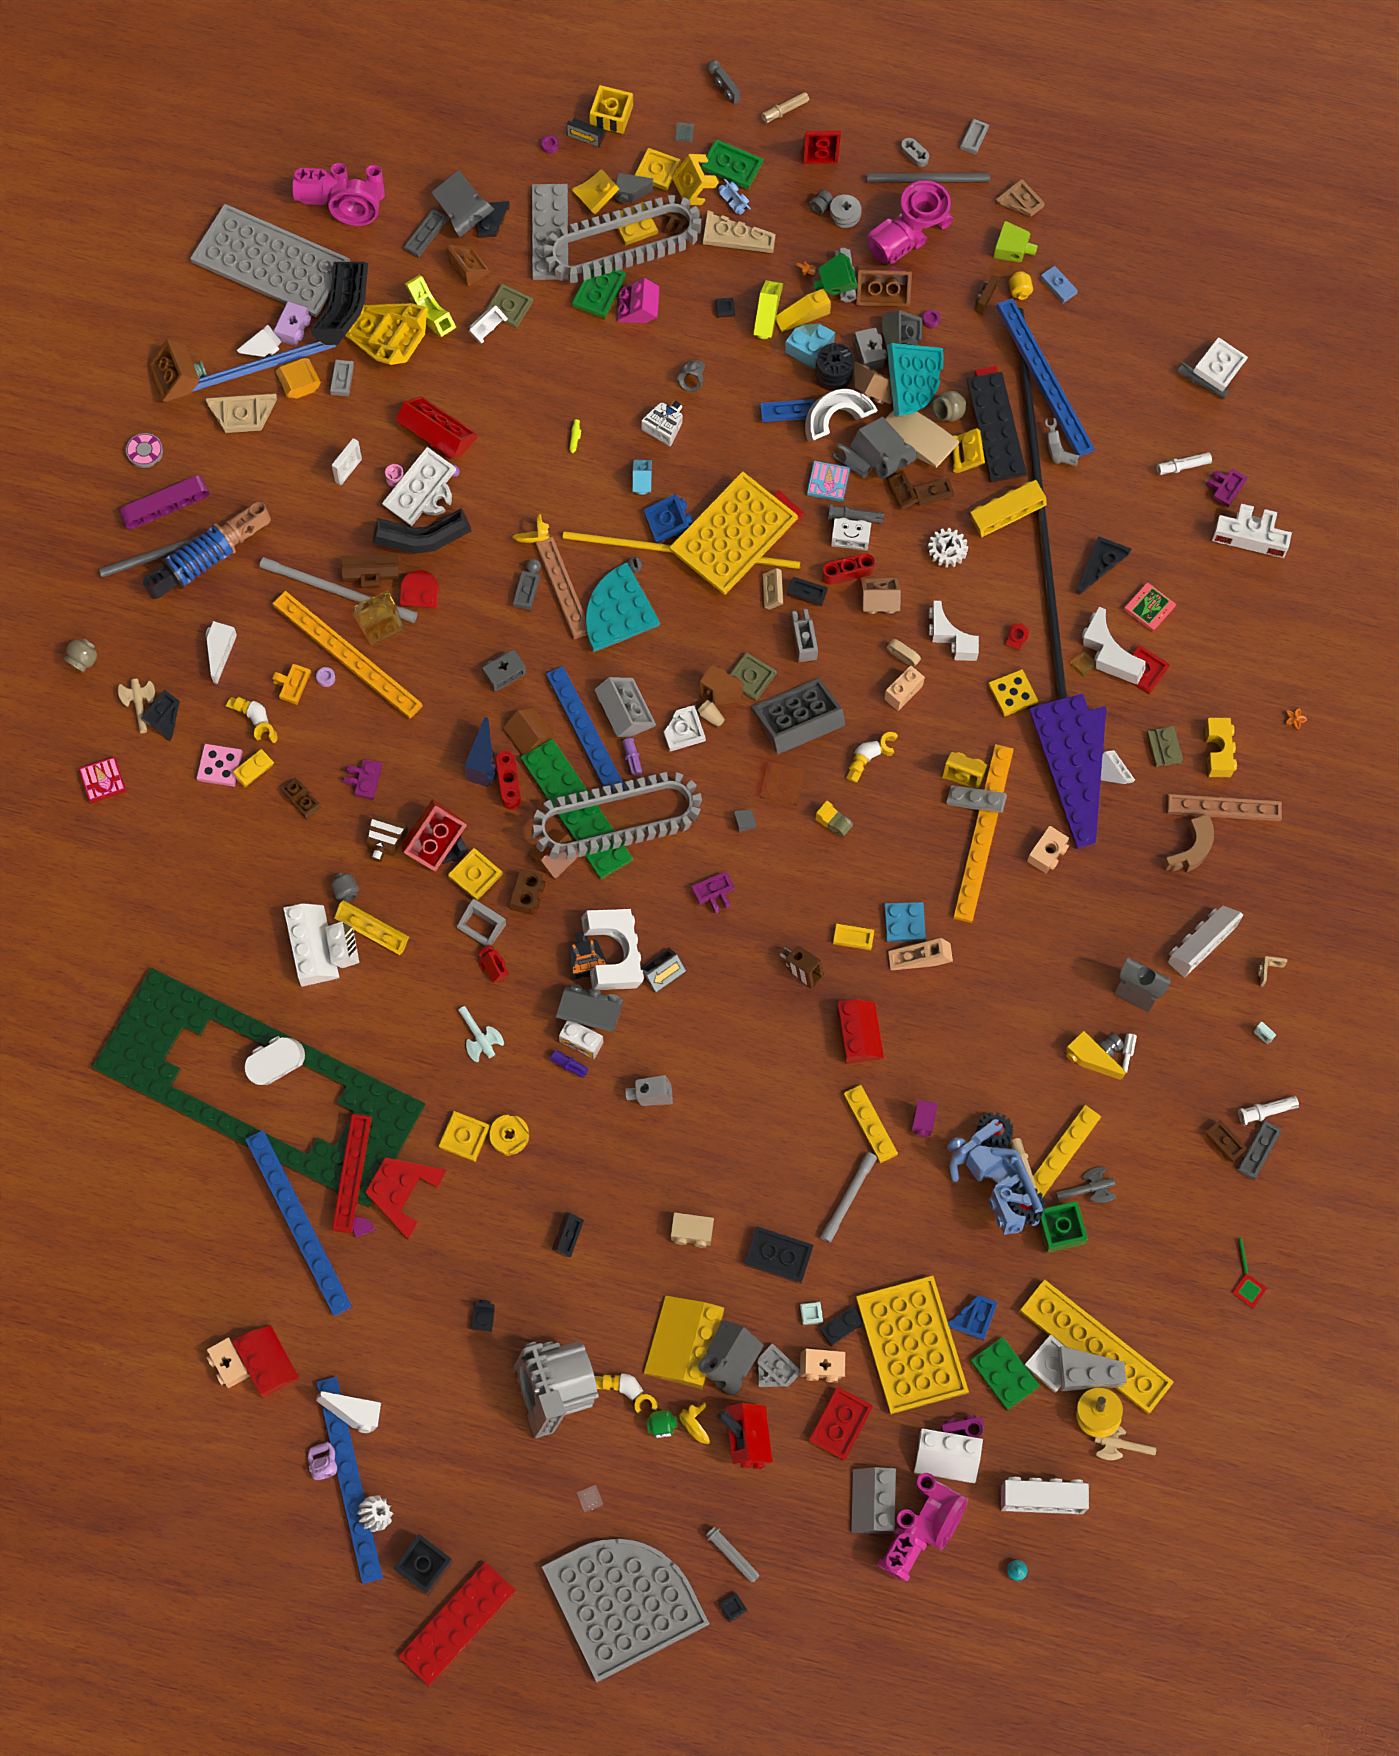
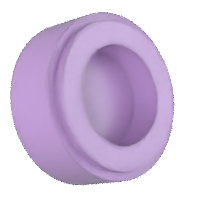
M328 667L319 669L316 674L318 684L323 687L331 686L335 682L334 671Z

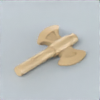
M132 679L131 689H127L120 684L118 695L126 707L133 700L140 733H146V723L141 720V717L144 715L142 702L143 699L148 704L153 702L155 696L154 685L151 681H148L147 685L141 688L138 679Z
M1120 1426L1112 1435L1104 1438L1095 1437L1094 1442L1105 1446L1103 1450L1096 1453V1456L1110 1461L1123 1457V1454L1117 1448L1154 1456L1157 1449L1156 1447L1118 1438V1436L1126 1434V1431Z

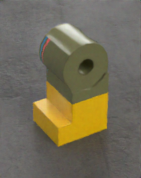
M826 801L816 813L815 820L840 837H844L853 826L850 819L833 808L829 801Z

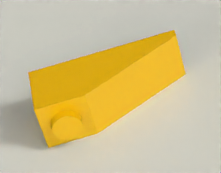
M823 288L806 295L776 315L775 321L781 333L830 314L831 301Z
M1084 1031L1068 1045L1065 1051L1067 1058L1071 1062H1076L1084 1068L1119 1080L1126 1074V1071Z

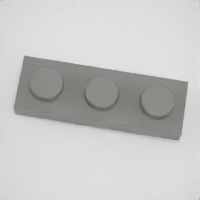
M951 785L947 804L949 806L1003 813L1007 795L1003 792Z

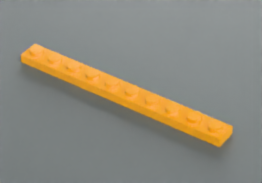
M285 591L273 603V607L406 717L411 719L423 707L419 700L288 592Z
M995 744L984 790L1004 792L1013 748ZM979 810L953 919L968 923L973 921L998 812Z

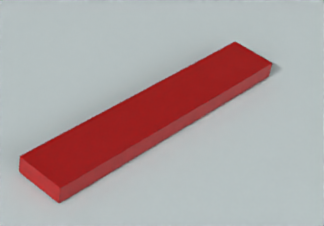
M351 1115L332 1231L350 1234L353 1232L372 1120L371 1116Z

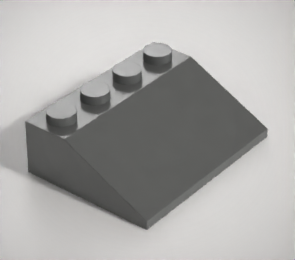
M820 678L752 706V710L766 737L777 754L846 726L841 706Z

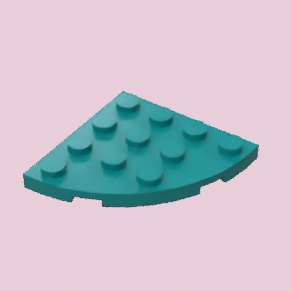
M891 343L887 345L894 416H906L924 408L934 397L940 384V370H943V348Z
M628 563L612 570L600 581L593 591L586 614L587 638L593 653L660 626L658 617Z

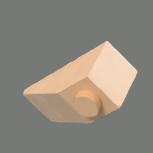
M942 938L888 951L891 970L931 967L953 962L951 944Z

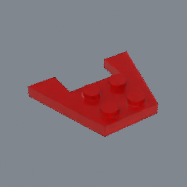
M385 1158L365 1194L408 1240L418 1221L401 1212L419 1178L437 1188L447 1170Z

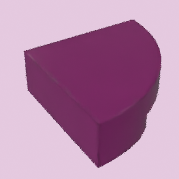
M355 1217L353 1231L356 1238L375 1230L368 1220Z

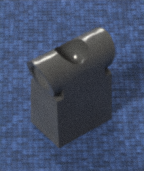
M459 170L431 192L451 218L453 227L459 237H462L478 221L484 219L495 210L479 196L468 179Z
M884 417L859 429L850 445L872 468L875 467L877 475L882 479L917 459L915 449L911 445L904 443V439Z
M1129 957L1122 967L1121 981L1114 994L1149 1012L1156 998H1160L1165 993L1171 979Z
M722 1320L707 1350L708 1355L701 1359L698 1368L727 1395H734L740 1390L742 1377H746L764 1345L745 1327Z

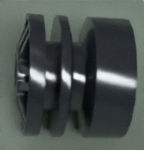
M831 343L822 347L818 352L815 377L817 383L822 388L828 391L846 388L852 381L855 358L853 352L847 346L840 343Z

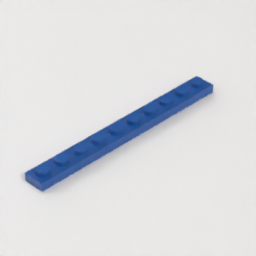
M1013 299L998 303L996 309L1074 453L1079 455V457L1093 453L1095 448Z
M262 1130L245 1139L333 1315L337 1316L352 1308L353 1306L265 1131Z
M337 1377L317 1382L319 1393L322 1391L341 1395ZM322 1405L330 1443L335 1449L337 1474L362 1584L381 1580L383 1575L373 1532H370L369 1528L364 1529V1523L359 1522L361 1516L357 1514L360 1510L359 1505L364 1502L365 1496L349 1426Z

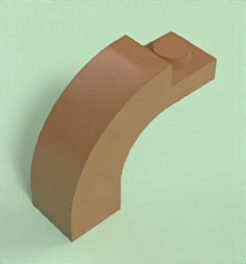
M1209 814L1191 819L1188 828L1193 838V847L1186 852L1167 857L1163 864L1166 871L1171 869L1176 871L1184 866L1186 872L1197 868L1205 860L1214 841V827Z

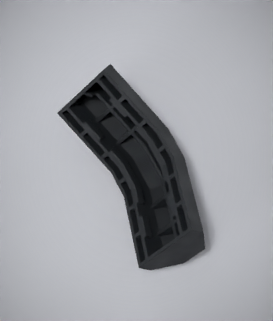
M333 263L331 293L327 309L311 328L312 335L323 344L338 345L361 315L365 303L369 263Z
M462 508L425 527L414 528L377 518L373 543L413 554L433 552L471 532V526Z

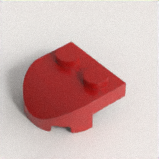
M424 570L413 571L406 575L401 584L400 605L437 608L440 587L435 576Z

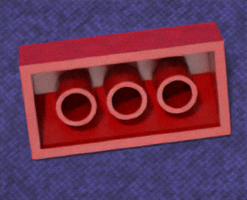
M422 396L404 401L396 418V421L403 428L411 430L415 433L416 437L426 440L431 447L439 449L446 457L451 459L462 456L479 435Z

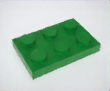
M716 139L707 155L708 162H703L701 169L723 180L726 179L728 182L733 181L735 185L749 190L763 165L764 159Z
M602 266L601 276L594 277L592 269L591 279L583 281L572 303V307L606 319L626 278V272L621 270L615 271V268H612L611 273L605 274L604 266Z
M1004 1337L970 1361L1007 1411L1040 1387Z

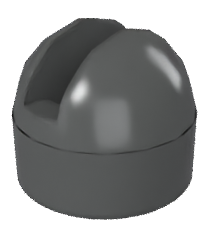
M632 557L628 561V566L633 573H638L642 569V561L638 557ZM634 561H636L637 567L635 568L633 563Z

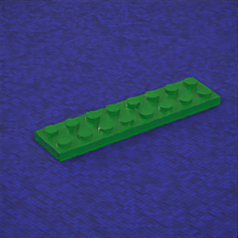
M553 739L521 757V761L548 801L551 800L554 808H556L555 802L558 797L564 796L565 805H568L566 802L568 795L576 793L577 802H579V793L588 792ZM598 805L557 814L574 841L615 832ZM597 843L599 845L597 853L590 855L589 848L586 846L588 850L585 857L600 880L633 861L632 856L626 847L623 846V843H621L619 848L612 849V844H610L609 850L602 852L600 850V843Z

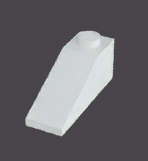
M213 621L212 626L208 627L206 631L211 677L213 682L217 684L237 634L234 627Z
M322 1391L316 1396L317 1402L352 1428L358 1429L359 1432L370 1433L378 1427L381 1403Z

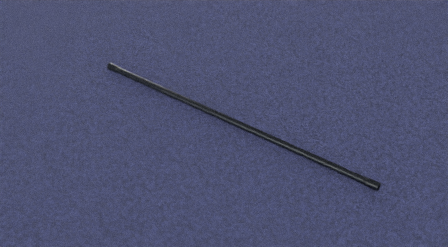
M1018 308L1025 320L1024 309ZM1019 351L1033 481L1036 480L1043 491L1030 370ZM1044 506L1036 511L1058 700L1067 698L1047 517Z

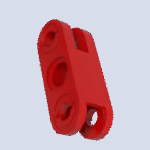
M501 751L496 757L502 803L505 808L514 810L521 804L516 761L512 752ZM506 778L513 779V781L509 783L505 782L504 780Z

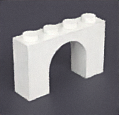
M631 909L586 911L581 917L584 936H611L620 943L624 952V958L621 963L615 965H596L590 971L592 989L637 988L643 982L644 974L640 968L641 955L637 950L638 937L634 932L635 918L631 914Z

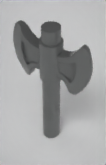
M1105 1167L1093 1168L1083 1176V1180H1088L1091 1183L1056 1192L1057 1200L1088 1192H1095L1090 1198L1091 1201L1107 1203L1116 1198L1115 1194L1106 1190L1111 1186H1115V1181L1113 1178L1102 1179V1175L1106 1171Z

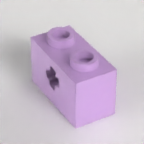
M287 302L274 330V333L281 342L297 346L298 341L302 340L304 328L309 325L311 320L308 308Z

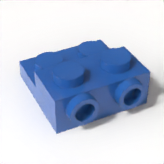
M677 494L644 509L657 543L674 535L676 537L681 536L694 522L692 516L686 513L685 509L688 508L685 499L680 498Z

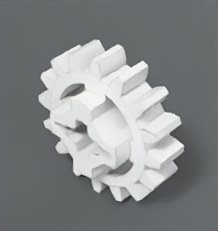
M942 528L940 534L934 532V537H930V543L928 544L929 556H933V562L938 560L939 566L945 563L947 568L949 564L955 567L956 561L961 564L962 558H966V552L968 551V546H966L967 539L962 540L964 535H957L958 530L951 532V529L948 528L947 532H945Z

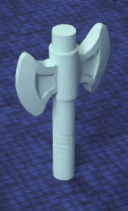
M465 1006L461 1007L459 1012L476 1037V1042L467 1039L466 1048L469 1056L475 1062H479L480 1053L483 1051L488 1058H492L495 1053L491 1045H504L501 1034L496 1029L487 1026V1034L484 1035Z

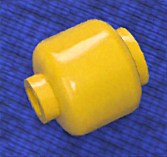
M1016 272L1009 279L1008 284L1013 297L1023 300L1028 298L1033 292L1031 277L1025 272Z

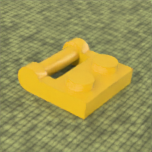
M976 428L961 435L953 436L959 441V444L962 443L965 462L961 463L958 444L952 451L954 460L953 472L960 473L985 463L979 429Z

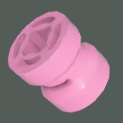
M398 464L389 465L385 470L386 481L389 487L394 489L404 477L403 468Z

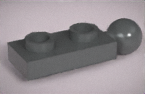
M710 61L707 65V70L709 73L716 75V85L722 88L725 97L731 100L734 105L739 103L740 90L718 61Z
M530 559L527 562L526 568L528 572L522 571L513 607L532 610L540 581V575L535 574L541 569V564L537 559Z

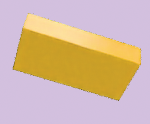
M836 924L833 944L871 950L874 930Z

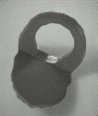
M699 359L689 360L678 373L677 380H679V384L686 391L695 392L702 386V372L706 367L703 361ZM687 373L695 375L698 380L697 386L688 387L685 384L684 377Z

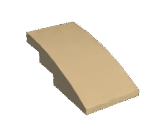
M893 410L885 418L904 439V443L911 445L915 449L917 459L936 468L959 444V441L917 411L906 416H894Z

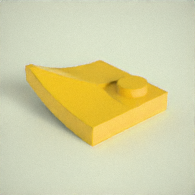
M602 169L592 178L572 189L594 214L619 190L618 186Z

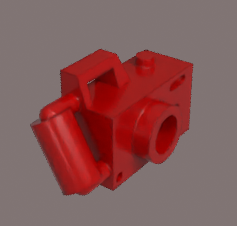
M489 944L478 951L481 959L479 965L483 973H488L492 983L502 981L509 974L504 959L500 957L497 950H494L493 946Z

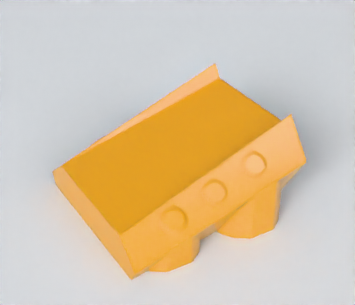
M302 358L286 364L275 371L288 398L297 399L313 393L321 383L308 358Z

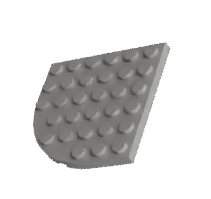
M626 1539L600 1540L584 1545L542 1566L596 1683L710 1625L690 1583L680 1568L662 1552L644 1543Z

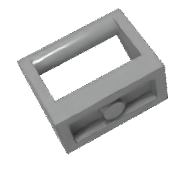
M473 899L457 928L482 945L487 946L489 944L492 945L506 926V920ZM473 913L495 927L489 939L466 925V922Z

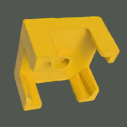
M688 154L672 176L681 198L689 199L690 205H702L705 202V198L697 196L703 188H715L719 183L716 176L704 175L698 163L708 162L705 154Z

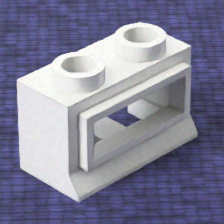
M495 305L487 309L469 326L470 330L468 332L478 343H483V338L490 331L494 330L502 320L506 321L508 318Z

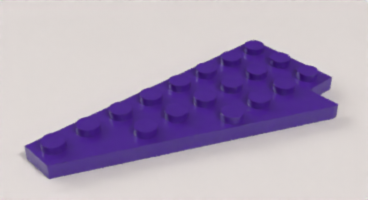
M1082 693L1029 708V713L1076 849L1096 843L1106 706L1089 710Z

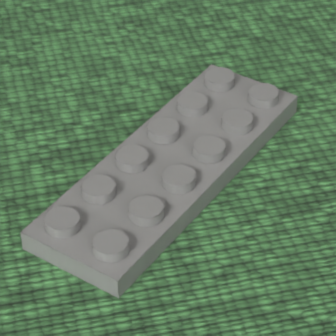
M532 184L533 280H556L555 269L549 272L546 267L544 245H548V237L552 232L560 238V227L567 226L568 230V185ZM568 243L563 244L556 252L558 260L565 265H568ZM565 273L563 279H568V274Z

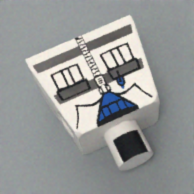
M673 401L670 407L660 403L642 420V430L666 445L671 446L682 425L683 415L680 413L682 405L677 401Z

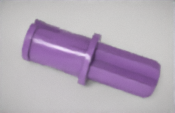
M627 738L622 742L626 753L625 760L628 761L631 774L637 776L642 773L639 761L640 754L637 753L634 739Z

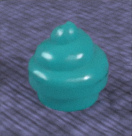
M1013 1560L1008 1564L1007 1575L1011 1580L1021 1581L1027 1576L1028 1569L1023 1561Z

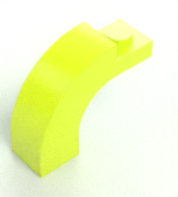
M421 275L405 283L411 295L412 303L427 308L426 324L437 335L442 337L456 328L449 312L438 305Z

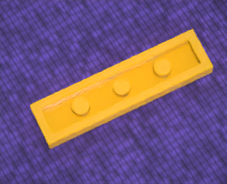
M344 900L339 904L334 919L352 926L355 931L398 955L404 952L409 939L407 935Z
M862 1085L845 1092L843 1096L875 1156H877L879 1163L896 1156L898 1152Z

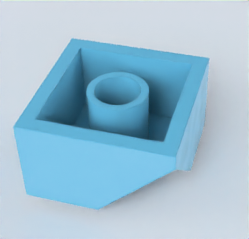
M804 324L795 328L787 339L785 353L816 369L818 352L825 345L834 343L835 332L821 324Z

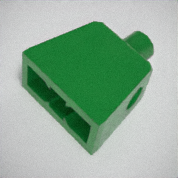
M843 253L838 254L819 268L821 279L813 282L817 291L824 288L831 295H837L858 288L850 258Z

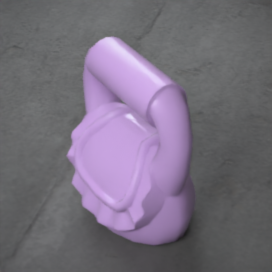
M331 1443L319 1444L311 1447L308 1451L309 1471L314 1480L329 1478L337 1472L335 1449ZM329 1450L328 1456L325 1455V1457L313 1459V1455Z

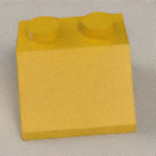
M951 752L942 778L968 788L979 789L987 764L980 759L968 758L963 753Z

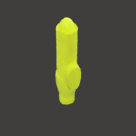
M577 419L574 420L571 430L569 447L571 453L576 451L577 442L581 436L580 420Z

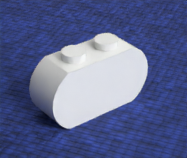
M278 1036L270 1040V1045L265 1048L263 1046L258 1047L252 1051L253 1055L247 1058L245 1063L247 1077L258 1085L271 1084L303 1064L305 1059L303 1046L292 1038H280Z

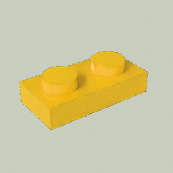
M261 749L235 769L232 774L245 788L272 767L274 762Z

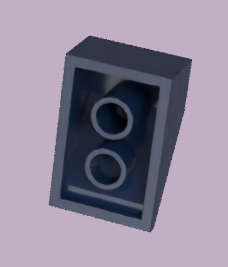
M488 717L483 719L464 766L467 781L488 787L490 782H493L496 777Z

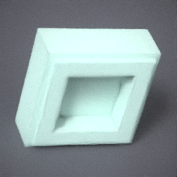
M1263 1022L1254 1030V1033L1266 1044H1269L1276 1036Z
M820 1302L800 1304L803 1325L823 1323Z

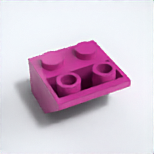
M643 278L620 289L617 321L647 323L658 317L660 286Z

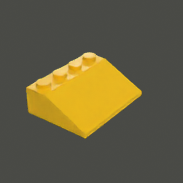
M665 1296L644 1374L703 1390L706 1376L699 1370L698 1366L701 1359L708 1355L707 1350L721 1324L724 1307L706 1302Z

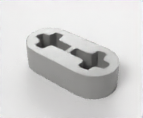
M906 138L902 141L901 152L918 167H924L928 164L929 153L916 140Z

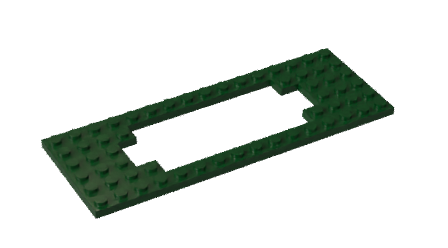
M151 967L96 1059L92 1069L249 1148L245 1139L259 1133L261 1130L173 1087L172 1085L181 1069L165 1061L183 1029L201 1037L210 1020L264 1047L270 1045L269 1041L278 1036L280 1038H295ZM297 1040L303 1046L305 1052L302 1066L346 1087L337 1104L353 1112V1114L372 1117L358 1197L359 1204L370 1208L372 1201L365 1194L383 1160L385 1158L397 1159L426 1104ZM351 1118L335 1146L318 1137L309 1154L266 1133L281 1165L338 1193Z

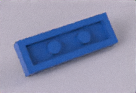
M814 399L760 403L762 423L806 419L809 409L815 401Z

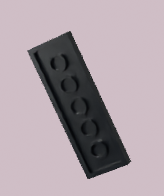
M998 372L967 378L966 382L977 428L981 433L983 453L990 482L1026 476L1027 472L1003 373Z

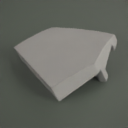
M773 1344L758 1358L759 1387H789L800 1375V1369Z

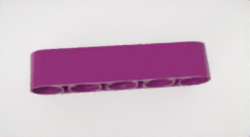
M195 476L122 507L119 510V514L126 528L134 529L205 499L209 495V490L203 478Z

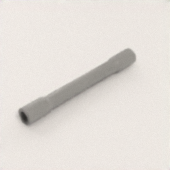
M867 1152L849 1188L820 1236L825 1242L831 1243L844 1215L877 1159V1156Z

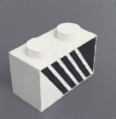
M344 922L325 927L331 963L340 968L359 963L353 927Z

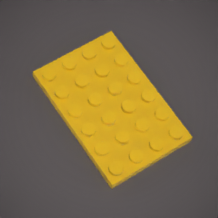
M742 472L669 548L673 554L722 594L726 595L798 519V515L746 473Z
M934 1276L856 1296L890 1415L969 1393Z

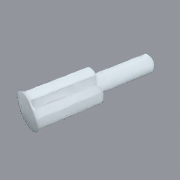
M1129 1033L1126 1034L1122 1052L1124 1055L1122 1068L1126 1073L1130 1056H1133L1137 1038L1136 1035Z

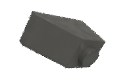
M619 173L616 183L619 190L615 193V201L634 203L653 191V178Z

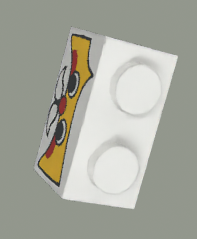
M568 1020L559 1035L560 1043L595 1059L603 1044L602 1035Z

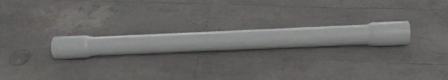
M265 557L260 562V568L288 576L393 614L412 623L416 621L418 613L412 610L389 604L284 566Z

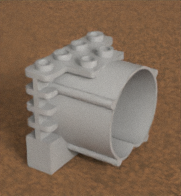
M579 1341L561 1346L559 1343L553 1344V1342L544 1344L531 1342L524 1346L525 1348L520 1353L513 1367L514 1373L517 1372L518 1374L517 1383L520 1385V1393L523 1396L524 1405L529 1412L527 1417L535 1439L554 1433L565 1415L593 1407L594 1399L599 1398L590 1360L585 1351V1346Z

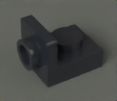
M479 1300V1302H474L472 1330L492 1332L495 1305L491 1304V1301Z

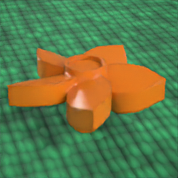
M806 261L803 264H796L802 268L803 275L807 273L815 275L817 267L807 264Z
M1300 708L1295 713L1289 710L1286 711L1290 718L1286 721L1285 725L1293 724L1294 728L1299 730L1301 723L1307 721V718L1301 715Z

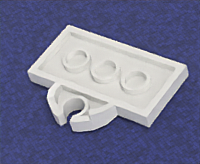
M427 447L382 505L411 527L422 513L434 516L445 512V509L442 506H437L436 502L439 499H445L446 503L451 505L452 494L446 483L457 469Z

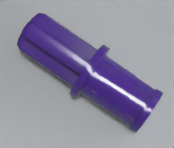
M557 1049L550 1058L551 1061L564 1067L565 1071L569 1070L581 1078H584L588 1073L589 1069L575 1061L574 1057L570 1058Z

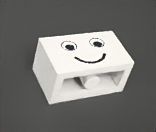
M835 518L831 546L868 551L871 523L864 520L852 521L847 518Z

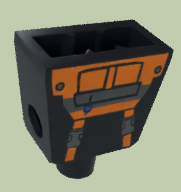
M584 932L575 934L577 943L570 945L573 981L590 977V971L596 965H608L597 940H588L587 936H584Z

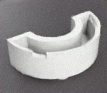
M850 389L835 390L821 396L811 406L806 417L805 432L808 442L830 433L828 427L829 419L836 410H845L852 414L855 420H859L877 412L875 405L864 394Z

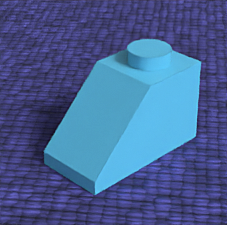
M634 460L633 492L647 494V492H651L652 460Z

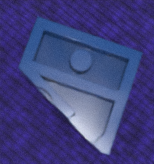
M978 1295L968 1307H965L955 1319L948 1323L949 1328L984 1341L998 1302Z

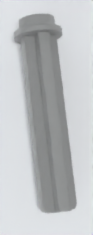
M713 1527L706 1534L707 1540H711L750 1582H754L759 1577V1573L719 1532L720 1528Z

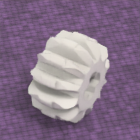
M380 1495L365 1498L364 1502L359 1505L360 1510L357 1514L361 1516L359 1522L364 1523V1529L369 1528L370 1532L381 1531L392 1522L390 1517H392L393 1513L389 1511L392 1505L386 1504L387 1498L381 1499Z

